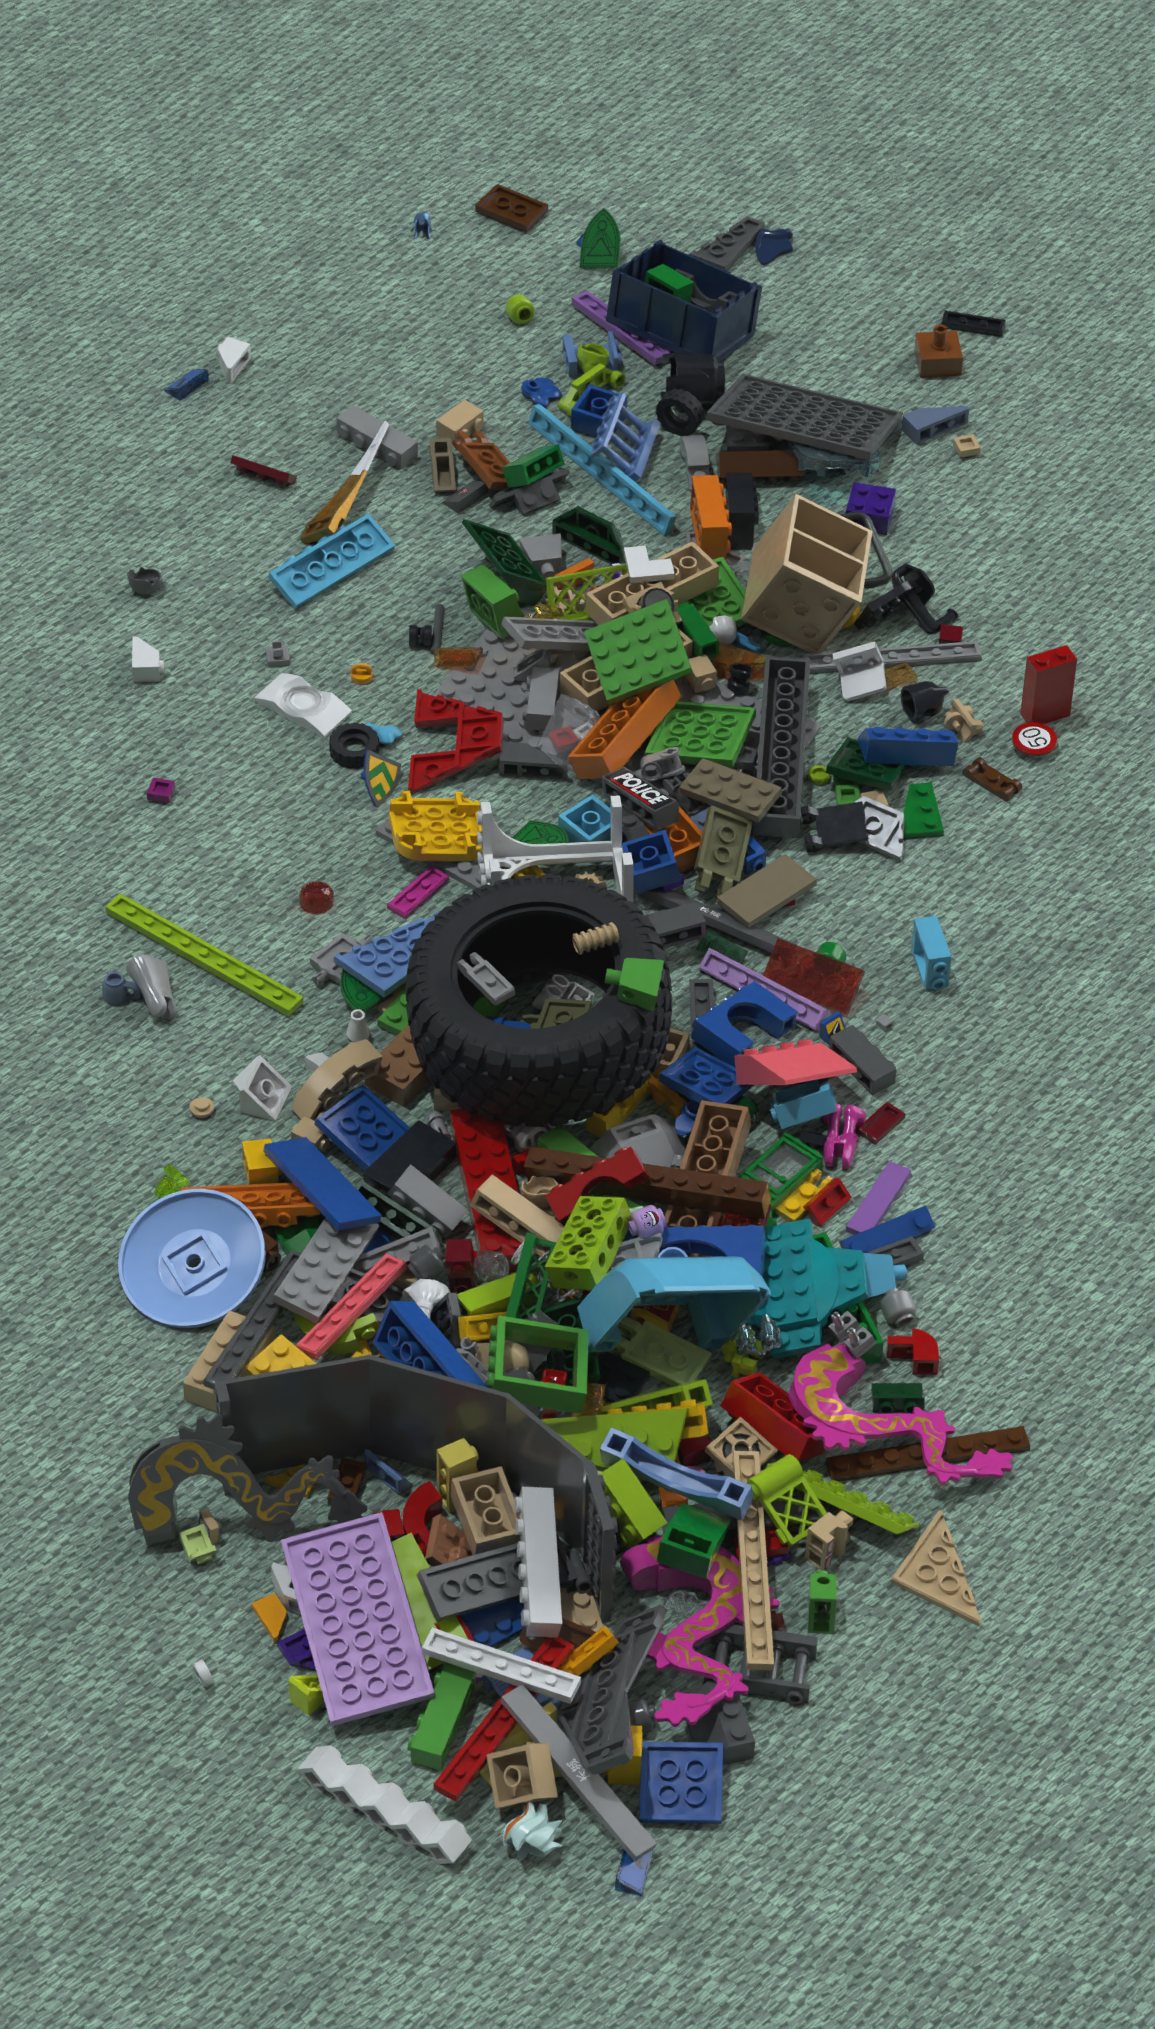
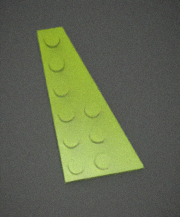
M688 1408L540 1420L594 1465L609 1468L611 1466L602 1463L600 1447L611 1428L635 1437L653 1451L675 1462Z

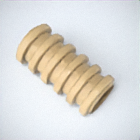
M610 922L608 926L604 924L601 928L595 927L593 931L588 929L587 933L584 931L580 932V935L575 933L572 937L574 948L579 955L583 954V951L587 953L590 952V949L597 950L598 947L603 948L605 944L610 946L612 942L615 944L619 943L620 939L617 927L613 922Z

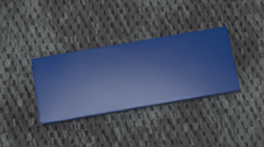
M307 1137L264 1145L263 1152L337 1230L380 1223L382 1215Z

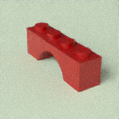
M632 1147L619 1149L612 1158L598 1161L591 1170L585 1173H577L571 1178L570 1182L553 1187L550 1193L545 1195L555 1216L562 1225H566L579 1197L588 1196L599 1184L616 1182L629 1190L650 1178L637 1152Z

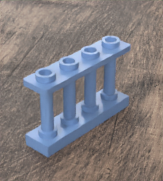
M622 392L617 397L613 396L608 401L607 411L602 416L603 422L597 430V438L591 445L593 448L590 456L594 458L602 452L623 470V473L636 482L642 476L661 423L656 418L648 423L641 421L623 405L626 394ZM619 414L638 428L639 435L618 419ZM614 427L633 442V449L613 433ZM609 441L628 456V463L608 447Z

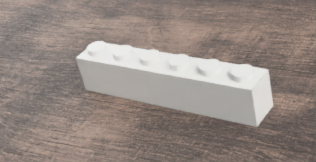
M522 1487L519 1497H515L514 1512L519 1513V1519L516 1520L515 1527L516 1535H520V1541L517 1544V1557H521L522 1564H519L518 1578L523 1580V1587L520 1588V1603H524V1610L521 1613V1625L526 1627V1636L558 1638L562 1626L553 1488Z

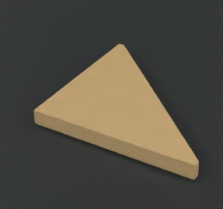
M939 1510L891 1578V1583L979 1627L982 1621L981 1617L977 1612L970 1586L967 1584L960 1558L957 1556L951 1533L945 1523L943 1511Z

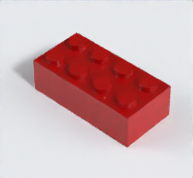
M758 1372L731 1382L720 1407L728 1412L730 1417L734 1419L742 1417L785 1456L791 1454L799 1462L824 1454L826 1451L822 1440L812 1439L815 1429L803 1425L804 1418L792 1406L788 1397L789 1393L762 1373Z

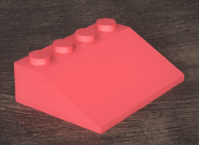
M812 1039L798 1040V1045H794V1042L780 1043V1048H776V1045L763 1046L762 1051L759 1052L757 1048L745 1049L744 1054L734 1056L737 1085H789L857 1072V1067L824 1044L812 1043Z

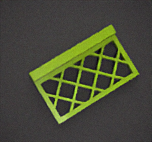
M626 563L546 578L549 619L594 621L586 614V606L579 612L573 607L580 598L586 602V598L582 594L589 585L593 589L597 588L591 583L597 574H601L605 578L600 585L602 586L612 581L611 578L616 571L622 570V576L627 574ZM576 578H581L585 581L579 591L571 586ZM554 582H562L565 585L559 595L554 592ZM569 589L576 594L570 604L562 599ZM559 602H562L567 608L562 615L556 616L555 608Z

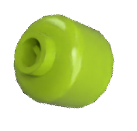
M517 294L510 297L505 305L507 316L516 324L529 323L535 315L534 304L524 295Z

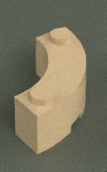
M367 1039L351 1042L347 1047L328 1058L312 1073L302 1088L296 1093L291 1109L300 1119L305 1116L316 1121L322 1111L326 1112L336 1105L340 1100L339 1094L348 1085L354 1087L361 1081L377 1075L383 1056Z

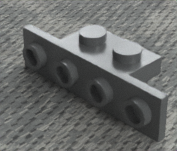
M558 469L551 472L546 478L542 479L541 477L528 485L513 487L510 492H498L493 496L489 506L492 508L514 499L521 515L558 502L561 498L554 483L564 480L570 471L569 469L564 471Z

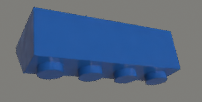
M882 727L865 728L858 736V743L866 763L954 766L958 741L954 732L949 730L929 731L927 729L907 730L905 728L884 729Z

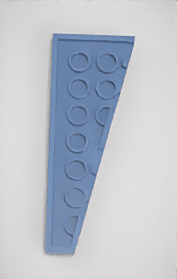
M440 911L435 912L434 916L429 919L423 920L421 918L393 930L391 935L373 938L370 944L362 947L359 945L352 947V951L344 955L338 953L334 956V963L381 996L386 997L406 982L412 949L417 939L421 937V932L430 921L435 920V915Z

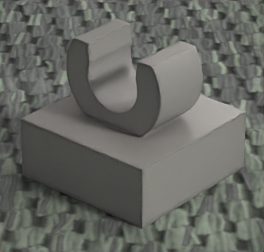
M281 640L272 641V646L265 647L268 667L290 665L288 645H281Z

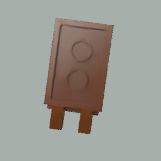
M457 431L456 436L460 440H453V446L462 454L489 489H512L513 487L508 488L502 469L503 466L510 462L494 443H489L488 438L481 431H474L473 433L477 440H471L464 431Z

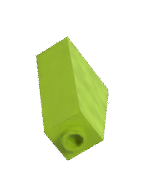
M516 1273L457 1294L458 1303L461 1305V1317L506 1312ZM530 1273L529 1280L534 1286L539 1283L538 1276ZM527 1283L526 1290H528L529 1288H531L528 1283ZM539 1287L538 1289H536V1291L538 1292V1294L540 1293L541 1287ZM531 1292L524 1297L523 1304L526 1308L538 1301L535 1293Z

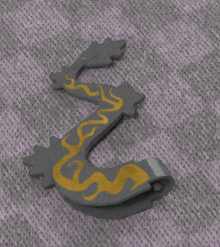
M220 1413L215 1414L210 1421H206L202 1416H199L196 1422V1429L192 1430L181 1425L178 1429L180 1436L162 1439L149 1446L139 1455L132 1467L129 1478L128 1501L135 1530H143L147 1546L176 1539L175 1522L177 1521L178 1504L175 1490L182 1481L190 1476L199 1474L209 1475L220 1481L243 1509L251 1515V1518L246 1523L247 1528H259L268 1542H272L281 1530L293 1531L295 1529V1523L291 1517L298 1510L308 1486L313 1483L323 1484L333 1492L331 1508L328 1513L330 1521L337 1520L338 1524L362 1518L361 1514L367 1512V1505L361 1502L353 1492L346 1489L338 1479L340 1472L338 1469L332 1468L333 1457L331 1455L326 1456L321 1461L310 1458L308 1466L298 1470L277 1494H266L247 1465L237 1455L242 1450L243 1445L241 1442L229 1440L234 1433V1426H223V1416Z

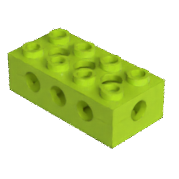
M579 1197L545 1265L554 1288L592 1290L607 1274L629 1229L628 1222L631 1221V1212L625 1198Z

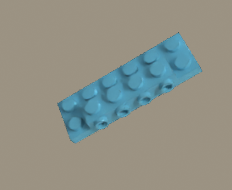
M368 513L346 527H339L333 535L329 537L324 536L315 546H307L300 555L289 557L283 565L271 571L268 578L291 606L296 609L394 549L395 544Z

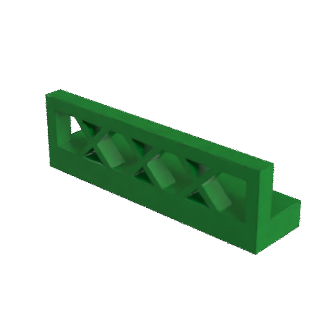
M526 1232L506 1317L522 1319L525 1316L529 1317L533 1311L537 1314L542 1309L549 1281L546 1269H543L542 1265L547 1263L557 1242L538 1239L536 1234ZM537 1245L549 1247V1256L539 1262L535 1256ZM533 1259H534L535 1262L537 1263V1264H535L534 1266H532ZM540 1268L544 1274L543 1280L533 1286L529 1280V1275L532 1271ZM527 1283H528V1284L530 1285V1287H531V1288H529L528 1290H526ZM539 1287H541L540 1293L538 1294V1292L536 1291V1289H538ZM534 1292L538 1298L537 1304L527 1310L523 1304V1299L529 1293ZM521 1307H522V1308L524 1309V1311H525V1312H523L522 1314H520Z

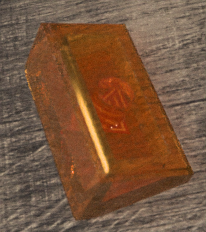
M443 647L435 649L434 665L435 667H474L483 653V648Z

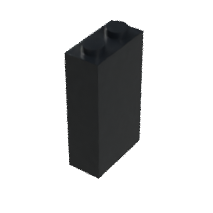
M418 1120L363 1172L364 1182L392 1200L387 1193L410 1164L433 1181L457 1158V1143Z

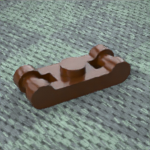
M981 757L976 758L972 765H968L962 771L963 776L1005 802H1008L1014 793L1017 794L1023 788L1019 780H1012L987 765L986 761Z

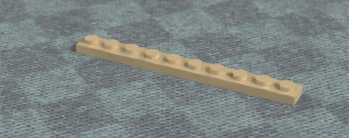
M733 1451L734 1479L747 1484L748 1479L761 1472L759 1451ZM753 1500L743 1520L737 1519L746 1670H773L774 1655L764 1513L762 1504Z

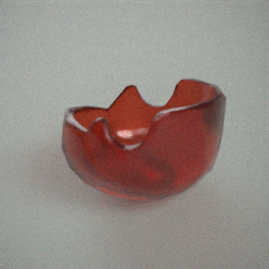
M318 880L308 882L302 886L299 893V906L306 913L313 915L325 914L333 907L334 892L328 883Z

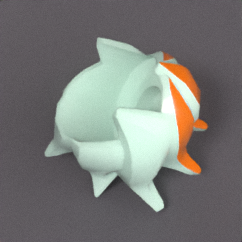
M528 1801L527 1806L523 1805V1814L512 1819L505 1826L502 1834L504 1847L514 1845L520 1861H523L528 1854L546 1857L554 1849L562 1847L561 1844L553 1842L556 1834L562 1831V1828H558L562 1821L549 1822L546 1805L539 1803L535 1813L533 1803Z

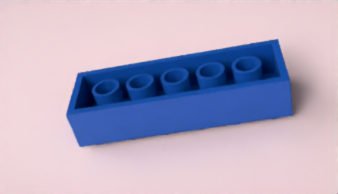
M415 1301L389 1302L373 1340V1344L387 1360L487 1387Z

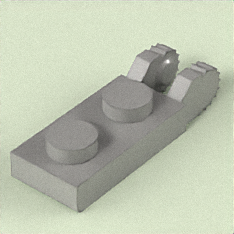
M476 952L469 955L474 965L473 968L464 960L457 962L461 973L495 1006L515 995V988L487 960H483Z

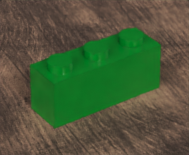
M556 444L538 447L503 466L502 469L509 488L528 485L565 465L560 446Z

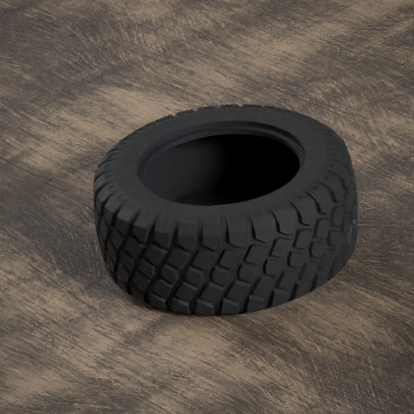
M544 874L537 878L536 875L519 876L517 880L507 878L495 881L493 886L486 884L472 890L473 894L462 895L452 902V906H446L435 915L434 921H430L421 932V937L417 939L412 949L408 963L406 979L408 1025L416 1055L428 1079L436 1089H440L441 1094L452 1103L457 1102L458 1107L471 1114L478 1113L479 1117L493 1122L500 1119L502 1124L519 1126L521 1123H525L526 1127H544V1123H549L550 1126L569 1124L571 1119L576 1122L593 1117L594 1112L601 1114L615 1107V1103L623 1102L634 1094L635 1089H639L650 1078L651 1073L656 1070L665 1052L671 1028L672 994L670 992L672 991L670 972L666 954L655 927L648 917L643 914L642 910L633 902L627 901L626 897L614 890H607V887L591 881L585 883L584 879L566 876L564 879L561 878V875ZM610 922L616 925L620 938L619 943L615 944L612 942L610 946L605 944L603 948L598 947L597 950L590 949V952L587 953L583 951L581 955L576 952L572 941L573 934L577 933L580 935L582 931L587 933L588 929L593 931L595 927L601 928L604 924L608 926ZM476 952L483 960H487L506 980L531 972H563L579 976L594 983L606 994L592 1009L569 1022L546 1028L527 1029L510 1027L494 1022L473 1009L475 1003L484 994L461 973L457 962L464 960L473 968L474 965L469 955ZM624 959L664 960L654 1011L618 1000L619 986L605 983L607 968L622 971Z

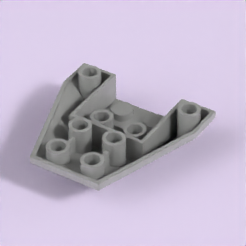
M651 1114L609 1128L589 1148L598 1157L612 1158L619 1149L632 1147L637 1152L642 1163L670 1167L674 1155L684 1156L686 1145L683 1136L681 1137L677 1134L674 1122ZM630 1199L632 1202L643 1203L642 1200Z

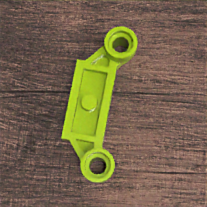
M599 363L571 383L568 394L559 401L558 409L566 412V415L571 417V409L589 384L601 388L608 383L611 387L618 389L626 381L625 374L617 370L613 371Z

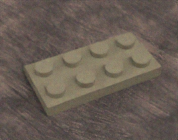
M702 758L679 787L680 794L757 823L761 821L782 794L780 786Z

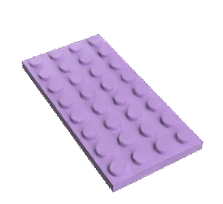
M383 1513L373 1514L282 1539L283 1551L331 1727L435 1697Z

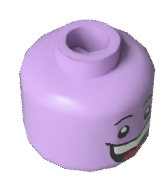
M649 1205L631 1213V1221L628 1222V1227L632 1236L637 1235V1237L644 1239L658 1232H661L662 1235L667 1224L662 1210Z

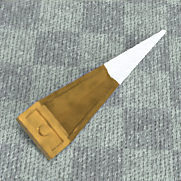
M386 420L348 479L329 502L307 523L300 537L303 543L317 542L324 536H331L342 526L389 426Z

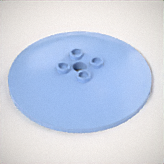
M210 1189L178 1191L164 1196L149 1205L129 1227L119 1252L118 1271L120 1281L133 1306L154 1322L174 1328H196L210 1325L225 1318L229 1310L235 1312L246 1302L257 1287L265 1265V1240L254 1215L234 1197ZM192 1259H201L197 1267L191 1268L188 1266Z

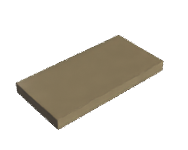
M784 854L718 896L717 903L749 929L817 885V879Z

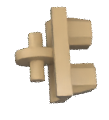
M953 699L951 710L945 714L944 726L948 730L955 729L963 742L970 741L973 735H980L984 724L981 720H974L972 718V708L964 706L959 699Z

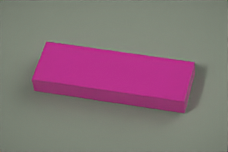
M430 866L387 904V909L406 919L449 881V876Z

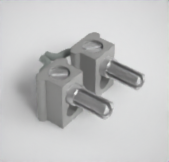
M849 1311L845 1312L842 1316L838 1312H833L834 1315L831 1314L833 1323L828 1326L830 1333L840 1343L844 1342L845 1348L856 1359L877 1344L873 1335L864 1326L861 1328L857 1319Z

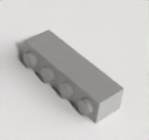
M353 405L337 417V433L342 438L351 440L358 447L368 450L383 422ZM388 426L375 456L386 460L391 466L403 469L418 457V441Z

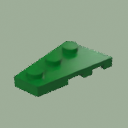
M932 782L909 784L903 812L904 839L943 836L944 829Z

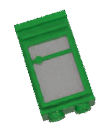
M785 1132L783 1137L740 1174L738 1178L768 1182L771 1196L768 1208H771L773 1216L775 1208L807 1180L809 1174L816 1169L822 1171L823 1156L817 1150L811 1149L798 1138Z

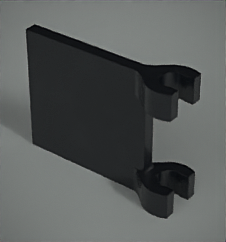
M862 801L823 808L801 807L803 824L807 825L816 821L818 836L807 835L804 837L807 852H817L823 847L868 840Z

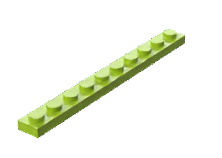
M121 893L105 906V911L108 915L288 1017L304 1003L303 996Z

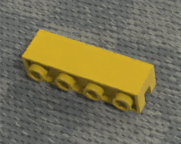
M695 1399L680 1401L681 1406L671 1407V1402L656 1404V1409L647 1410L646 1405L631 1407L632 1412L688 1408L681 1439L701 1437L708 1434L704 1403L696 1404ZM622 1408L607 1410V1414L631 1413L623 1412Z

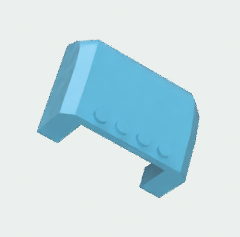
M738 1256L628 1258L608 1272L577 1308L583 1329L589 1330V1352H612L622 1340L618 1324L634 1306L688 1305L699 1347L702 1349L722 1348L724 1342L730 1341L771 1296V1293L763 1277L744 1258Z

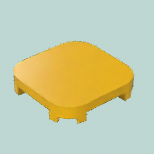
M402 791L400 797L391 799L388 816L395 849L403 857L418 861H473L478 859V852H482V846H478L477 832H481V825H477V811H480L481 806L479 801L473 802L463 797L464 792L455 791L454 798H412L410 791Z

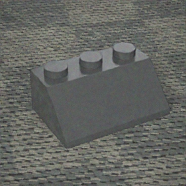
M714 1680L708 1681L692 1694L707 1695L716 1687L717 1683ZM739 1694L733 1695V1700L731 1701L723 1699L712 1706L711 1710L701 1717L695 1725H689L686 1721L693 1742L723 1743V1765L754 1759L755 1740Z

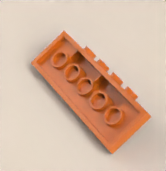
M294 1183L181 1187L180 1190L210 1189L228 1194L239 1200L251 1211L260 1228L271 1225L288 1227L298 1224L300 1216L313 1217L321 1214Z

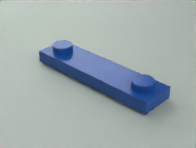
M925 1205L839 1241L841 1249L862 1250L863 1253H868L910 1236L915 1237L935 1228V1225Z

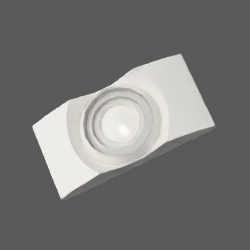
M281 673L254 697L255 702L323 738H326L352 714V710L333 693L319 691L313 688L301 676Z

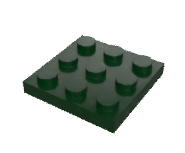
M847 737L827 764L826 773L838 779L845 778L860 785L866 784L876 787L878 790L891 791L908 765L866 763L858 740Z

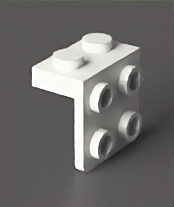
M875 641L833 653V660L841 676L842 693L845 701H852L886 690L883 657Z

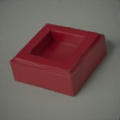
M941 624L939 644L961 642L963 626Z

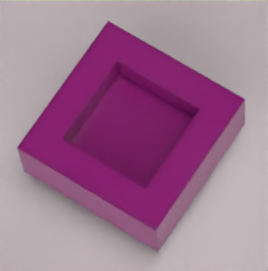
M153 777L147 791V800L169 803L175 790V781Z

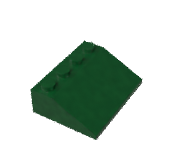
M463 519L462 524L485 555V560L492 564L495 568V573L504 579L511 589H515L518 593V602L522 605L536 606L547 591L546 580L510 533Z

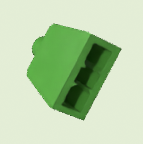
M624 959L622 971L607 968L605 983L619 986L618 1000L654 1011L664 960Z
M819 1570L816 1573L810 1574L808 1633L834 1634L837 1580L836 1575L829 1574L825 1570ZM818 1603L826 1605L825 1613H818Z

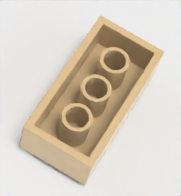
M228 1311L183 1382L184 1400L216 1412L215 1390L204 1386V1378L246 1316ZM273 1326L248 1363L275 1340V1329ZM245 1367L238 1378L246 1376Z

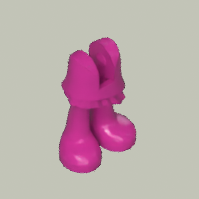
M836 1104V1112L821 1116V1120L828 1125L827 1138L822 1146L825 1167L832 1168L835 1157H842V1169H849L859 1138L854 1131L855 1128L865 1122L866 1114L859 1107L847 1105L844 1110L843 1135H839L842 1106Z

